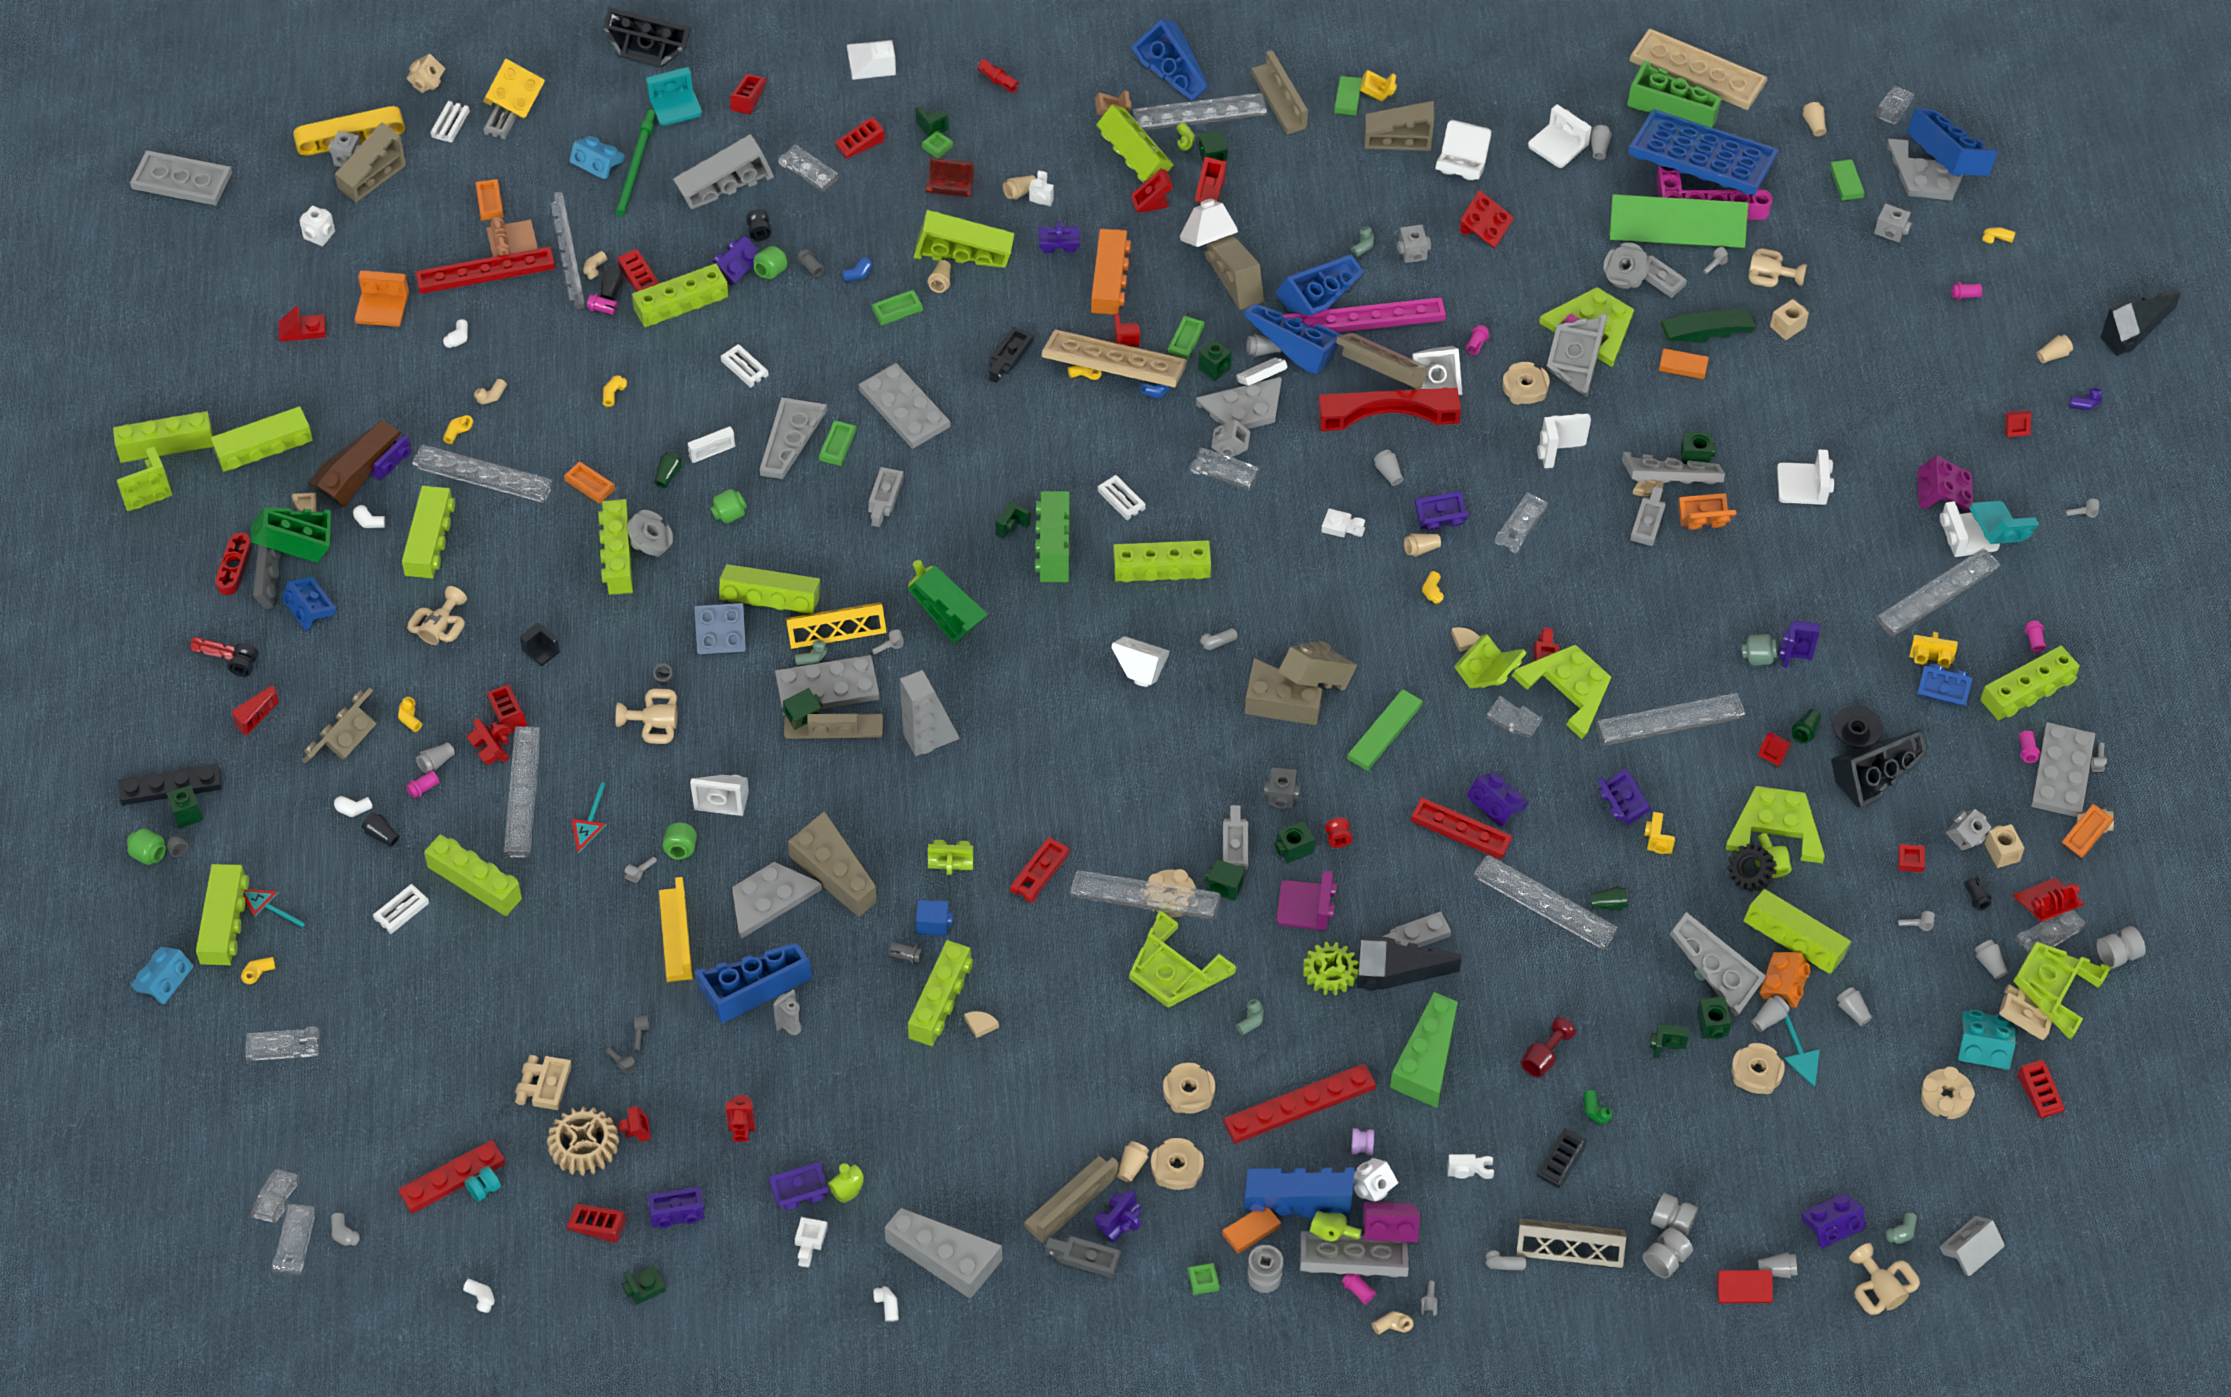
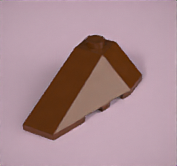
M381 420L323 463L308 484L345 507L373 471L374 463L389 450L401 432Z

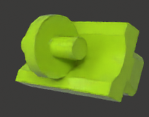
M934 840L933 844H928V868L947 869V875H952L953 869L973 870V846H970L969 841H959L957 845H947L944 840Z

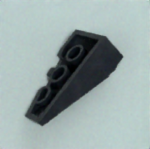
M2173 290L2159 293L2153 299L2145 296L2138 302L2130 299L2110 308L2100 338L2116 356L2133 351L2176 308L2181 292Z
M1913 731L1851 750L1832 758L1831 763L1835 782L1857 807H1863L1879 800L1889 786H1894L1898 782L1897 778L1901 774L1909 771L1927 754L1923 731Z
M1361 936L1357 988H1363L1368 991L1383 990L1460 972L1462 954L1436 948L1426 951L1417 948V944L1410 942L1407 946L1395 944V939L1388 937Z

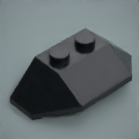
M608 7L603 25L605 33L621 57L660 67L686 49L691 28L611 7Z

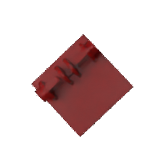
M1479 190L1459 220L1461 222L1460 232L1463 235H1467L1473 231L1495 248L1514 217Z
M2057 878L2013 894V897L2041 922L2085 905L2077 897V894L2080 893V888L2076 883L2064 885Z

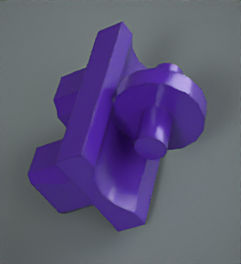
M1056 221V227H1038L1039 249H1042L1043 253H1052L1055 251V248H1064V251L1071 253L1075 252L1076 248H1080L1079 226H1061V221Z
M1128 1190L1125 1195L1115 1192L1109 1202L1112 1211L1109 1214L1103 1211L1099 1212L1094 1218L1097 1228L1105 1233L1108 1241L1114 1243L1122 1232L1126 1233L1129 1228L1132 1230L1140 1228L1141 1222L1138 1217L1141 1214L1140 1210L1142 1208L1135 1200V1192Z

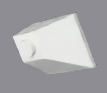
M892 40L847 45L852 80L896 75Z
M1214 199L1202 201L1200 206L1193 209L1180 235V239L1183 242L1198 247L1237 233L1238 230L1223 203L1214 201Z
M1449 346L1412 353L1413 360L1428 366L1423 386L1419 389L1458 387V394L1462 395L1458 348Z
M1125 636L1112 644V649L1127 677L1133 679L1135 684L1148 687V684L1152 685L1157 682L1169 656V650Z
M716 775L691 779L694 810L743 816L749 792L747 778L739 775Z

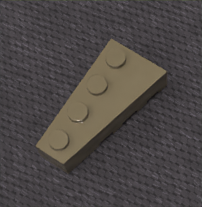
M825 811L788 841L789 857L816 881L820 882L826 890L856 916L860 917L877 903L875 884Z

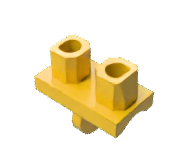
M1934 631L1931 637L1914 635L1909 657L1914 658L1916 664L1924 665L1928 660L1937 661V665L1948 669L1950 664H1953L1958 642L1938 639V632Z

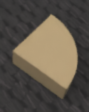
M1657 480L1637 482L1633 489V494L1651 496L1654 486L1663 488L1664 483Z
M316 493L292 494L294 505L298 511L311 509L312 512H316Z
M1457 627L1451 630L1459 652L1469 650L1480 638L1478 634L1467 628Z
M974 1011L964 1014V1019L976 1038L999 1028L998 1021L987 1013Z

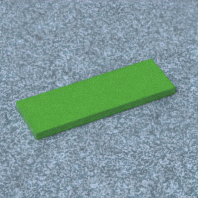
M1612 195L1609 240L1745 248L1748 202Z

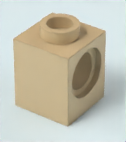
M1792 299L1773 312L1770 327L1783 339L1787 340L1806 327L1809 312L1804 306Z
M2012 824L1992 828L1989 830L1985 841V846L1997 868L2020 862L2025 848Z

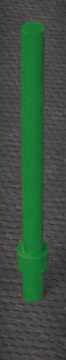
M652 109L647 110L645 119L641 122L639 128V139L616 209V214L619 216L625 214L648 137L651 136L654 128L653 120L656 113Z

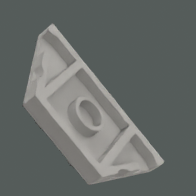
M1601 314L1600 318L1587 321L1584 318L1574 323L1559 324L1556 328L1547 370L1584 397H1588L1607 322V314Z
M1278 377L1254 383L1250 386L1245 385L1197 397L1196 405L1199 408H1205L1210 412V417L1222 425L1234 419L1247 429L1275 423L1282 379Z
M776 862L769 864L732 887L739 937L741 939L818 893L822 890V884Z

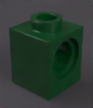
M1221 130L1199 134L1198 149L1203 163L1205 157L1227 162L1228 149Z
M1214 339L1199 351L1198 369L1215 382L1231 369L1232 352Z
M1684 432L1681 442V462L1687 464L1691 460L1710 463L1711 457L1716 455V443H1712V433Z
M807 688L785 699L782 711L793 729L796 730L808 724V714H821L822 702L817 694L813 695L811 690Z
M191 785L167 793L179 829L203 821Z
M1301 821L1278 830L1274 845L1278 855H1283L1285 861L1290 863L1314 853L1315 838L1305 821Z
M1216 859L1213 868L1209 867L1205 875V881L1208 882L1207 892L1236 901L1244 882L1245 868Z
M1726 998L1700 999L1697 1016L1703 1039H1721L1724 1036H1728L1731 1019Z

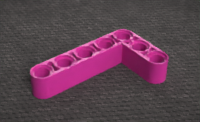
M1658 166L1656 176L1658 197L1748 202L1747 220H1763L1769 216L1772 195L1768 191L1758 190L1756 195L1744 194L1740 190L1682 191L1680 172L1667 166Z

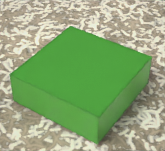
M938 131L922 142V148L937 159L953 147V141Z
M1214 1263L1188 1267L1193 1295L1219 1291L1220 1286Z

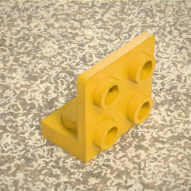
M505 59L483 102L490 106L494 102L521 118H525L544 83V79Z

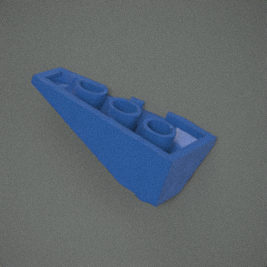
M1160 19L1131 46L1144 66L1156 72L1159 77L1168 81L1190 100L1194 101L1209 87L1186 38L1174 21Z
M1351 254L1287 277L1275 294L1287 311L1311 316L1327 310L1363 274V270Z
M1257 304L1250 306L1243 314L1293 362L1303 367L1309 373L1318 374L1327 366L1339 345L1336 343L1337 337L1342 336L1319 324H1315V327L1303 324V319L1295 317V319L1284 318L1281 312Z

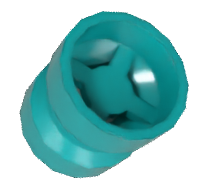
M488 1166L481 1169L477 1176H470L464 1181L468 1191L477 1202L485 1199L486 1194L489 1192H495L501 1188L498 1178Z

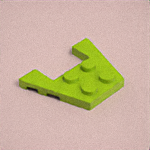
M1596 287L1540 317L1539 323L1556 332L1557 325L1563 324L1569 314H1573L1579 319L1586 318V321L1600 318L1601 314H1607V322L1602 337L1605 342L1600 346L1597 359L1613 367L1624 336L1633 318L1634 309Z
M1576 645L1517 668L1511 675L1527 690L1544 676L1579 707L1580 710L1568 720L1566 725L1581 739L1587 734L1611 679L1607 672Z
M1756 786L1727 841L1726 850H1736L1738 852L1740 851L1738 847L1742 845L1747 847L1746 844H1750L1751 832L1801 838L1800 860L1823 864L1825 855L1806 793Z
M1160 911L1129 973L1130 980L1169 1008L1236 972V966L1220 954L1201 971L1166 945L1164 942L1178 929V923Z
M2036 942L2013 981L2071 1039L2083 1018L2060 1003L2075 975H2079L2099 988L2111 967L2105 964L2098 966L2090 963V959L2084 957L2077 959L2068 956L2066 951Z

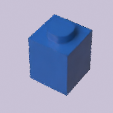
M918 900L916 916L917 935L947 936L948 926H953V911H949L948 901Z

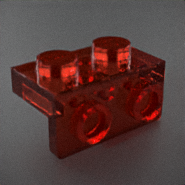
M930 158V171L926 192L970 198L975 178L974 163Z

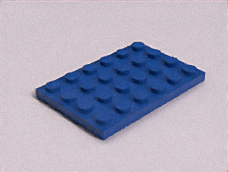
M1653 109L1631 143L1628 154L1640 160L1655 162L1656 165L1661 167L1667 166L1676 169L1680 173L1697 176L1701 180H1710L1719 183L1723 187L1738 189L1744 194L1756 195L1774 163L1779 149Z

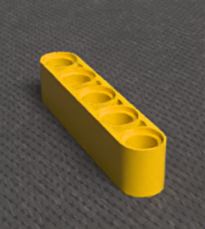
M389 106L303 125L294 130L293 136L297 151L301 155H312L329 151L330 141L334 140L338 131L359 135L362 144L381 122L399 135L404 132L405 125L400 109L395 106Z

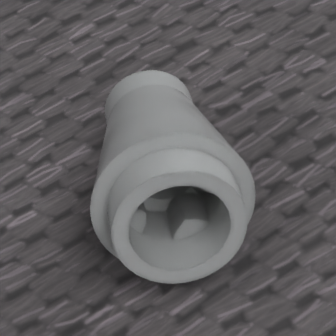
M1597 125L1592 128L1590 139L1594 159L1602 160L1606 158V152L1612 137V133L1607 126Z
M1254 334L1247 338L1246 347L1248 355L1256 357L1281 352V349L1266 336Z
M1384 450L1375 456V467L1392 486L1398 485L1404 480L1395 453H1392L1390 450Z
M446 742L443 745L421 751L420 755L416 757V762L423 773L435 772L450 757L454 756L455 752L453 747Z
M1988 940L1975 948L1976 958L1993 975L1994 979H1999L2008 973L1999 946L1993 940Z
M1851 987L1836 998L1839 1002L1838 1006L1852 1017L1859 1026L1865 1025L1873 1018L1859 990L1856 991Z
M1777 995L1773 998L1769 997L1751 1022L1758 1031L1763 1032L1766 1028L1786 1018L1790 1008L1781 997Z
M1786 1252L1769 1258L1758 1259L1759 1270H1771L1772 1276L1791 1279V1276L1798 1275L1796 1254Z

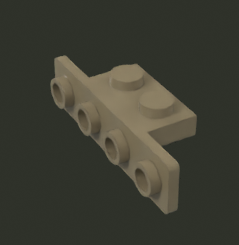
M370 687L365 692L360 689L351 699L354 704L349 709L344 707L335 716L338 721L333 726L328 724L320 732L319 735L322 736L318 743L312 741L303 751L307 754L302 759L304 763L308 762L324 744L344 760L377 724L359 708L362 702L373 692Z
M808 714V724L796 730L793 729L785 716L784 737L786 739L877 738L883 736L882 714Z

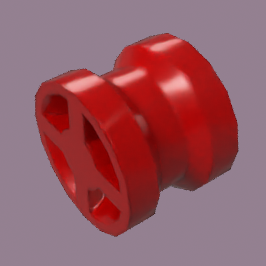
M1335 818L1325 824V831L1329 834L1328 844L1331 847L1342 848L1353 841L1352 834L1348 831L1350 824L1347 819Z

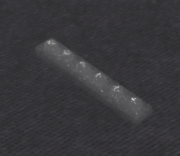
M1257 93L1133 109L1132 115L1133 119L1143 130L1175 127L1183 122L1186 125L1262 116L1266 115L1267 109L1263 94Z
M563 192L554 193L555 202L551 203L553 216L558 217V219H554L556 233L561 232V236H557L559 249H564L565 252L561 253L563 267H568V270H564L566 284L571 283V287H567L569 300H574L575 308L581 309L585 308Z
M423 444L420 446L412 462L413 467L542 503H545L553 487V480Z
M1983 548L1878 615L1876 622L1888 634L1894 637L1996 571L2000 563Z
M1738 693L1598 720L1597 729L1603 745L1606 746L1744 718L1745 711Z
M515 727L504 843L505 857H530L541 735L540 727Z
M1490 855L1485 857L1475 871L1474 877L1602 950H1605L1617 933L1618 927Z
M1080 870L1076 871L1070 890L1072 897L1212 920L1216 918L1222 898L1220 893Z

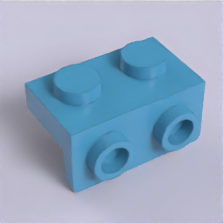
M587 136L574 142L570 162L602 179H606L612 166L623 163L625 154L617 151V148L599 142V139L596 137Z
M160 947L153 953L147 965L138 972L131 986L136 992L152 994L159 1003L165 1004L192 970L193 964L180 949Z

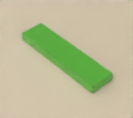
M1402 689L1349 752L1347 759L1368 771L1422 707L1423 701Z

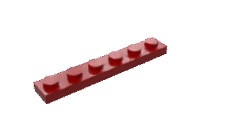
M551 247L430 268L415 271L419 292L424 294L554 270L555 265Z
M1364 1063L1224 1118L1223 1124L1233 1143L1237 1144L1372 1091L1376 1088V1083Z

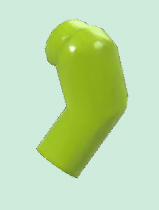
M1180 123L1177 126V131L1181 135V140L1178 139L1177 144L1181 150L1187 151L1192 148L1196 136L1186 123Z

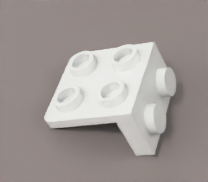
M1557 104L1551 109L1549 125L1529 141L1528 147L1555 166L1562 168L1589 145L1591 126Z
M1450 120L1447 124L1442 154L1437 160L1436 169L1441 170L1444 174H1458L1468 180H1479L1485 167L1491 130Z
M1589 414L1544 417L1543 428L1540 432V444L1537 447L1538 458L1542 459L1544 468H1554L1557 448L1577 447L1586 444L1591 422Z
M1818 450L1815 464H1778L1777 478L1780 502L1826 505L1829 492L1833 493L1834 479L1830 478L1833 461L1828 458V450Z
M1955 501L1945 503L1943 513L1940 514V522L1954 557L1993 552L1999 549L2000 544H1990L1985 538L1972 512L1959 514Z

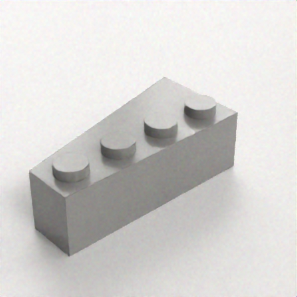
M750 134L707 160L700 162L688 171L681 173L673 180L690 209H694L717 200L720 194H733L737 192L736 188L746 184L751 187L757 184V180L765 177L769 180L774 178V175L761 149Z
M921 670L901 678L903 735L914 755L930 753L935 748L960 739L924 671Z
M902 1208L884 1227L885 1240L888 1244L969 1299L973 1297L1003 1260L1001 1245Z

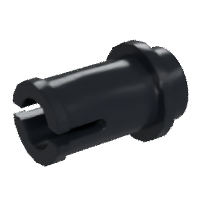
M1972 877L1964 883L1965 888L1973 899L1972 905L1975 908L1984 910L1991 905V896L1985 892L1978 877H1975V880Z

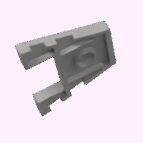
M1888 139L1887 148L1892 153L1894 165L1898 167L1899 177L1907 196L1953 200L1961 183L1962 174L1961 176L1951 175L1948 169L1936 160L1909 158L1908 140Z

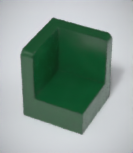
M920 106L915 108L916 123L928 137L936 131L943 133L949 130L948 114L944 109L938 112L931 111L926 114Z

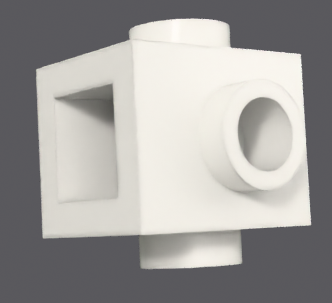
M312 205L299 220L303 238L320 246H323L335 232L332 215L325 209Z
M1372 1158L1358 1166L1357 1171L1354 1173L1353 1189L1360 1198L1376 1202L1386 1197L1387 1192L1397 1185L1398 1181L1386 1161Z

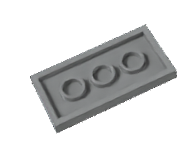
M146 150L130 185L134 190L216 206L232 174V170L229 166Z
M897 363L858 384L859 391L912 449L950 428L949 419Z
M871 655L775 670L782 709L785 699L807 688L811 690L813 695L817 694L822 702L821 709L880 700Z
M2046 723L2031 807L2077 817V814H2082L2095 733Z
M1301 1231L1300 1271L1408 1277L1407 1242L1364 1240V1234H1361L1359 1240L1342 1235L1335 1241H1326L1310 1231Z

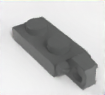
M1072 1236L1063 1238L1062 1241L1048 1238L1045 1247V1254L1056 1257V1261L1110 1278L1114 1277L1121 1256L1120 1250Z

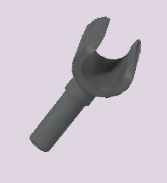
M647 1015L637 1016L634 1019L635 1042L633 1051L635 1052L640 1051L641 1031L650 1030Z
M610 1047L606 1048L605 1052L618 1063L623 1074H628L637 1069L631 1055L623 1059Z

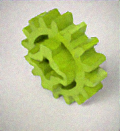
M1325 942L1324 948L1315 945V951H1308L1307 958L1304 959L1303 976L1307 977V984L1314 983V991L1322 988L1324 995L1328 993V990H1332L1334 995H1337L1338 989H1341L1344 993L1347 992V985L1353 987L1354 981L1358 977V961L1354 960L1355 953L1347 954L1348 947L1344 946L1340 949L1338 948V942H1335L1333 947H1330L1328 942Z

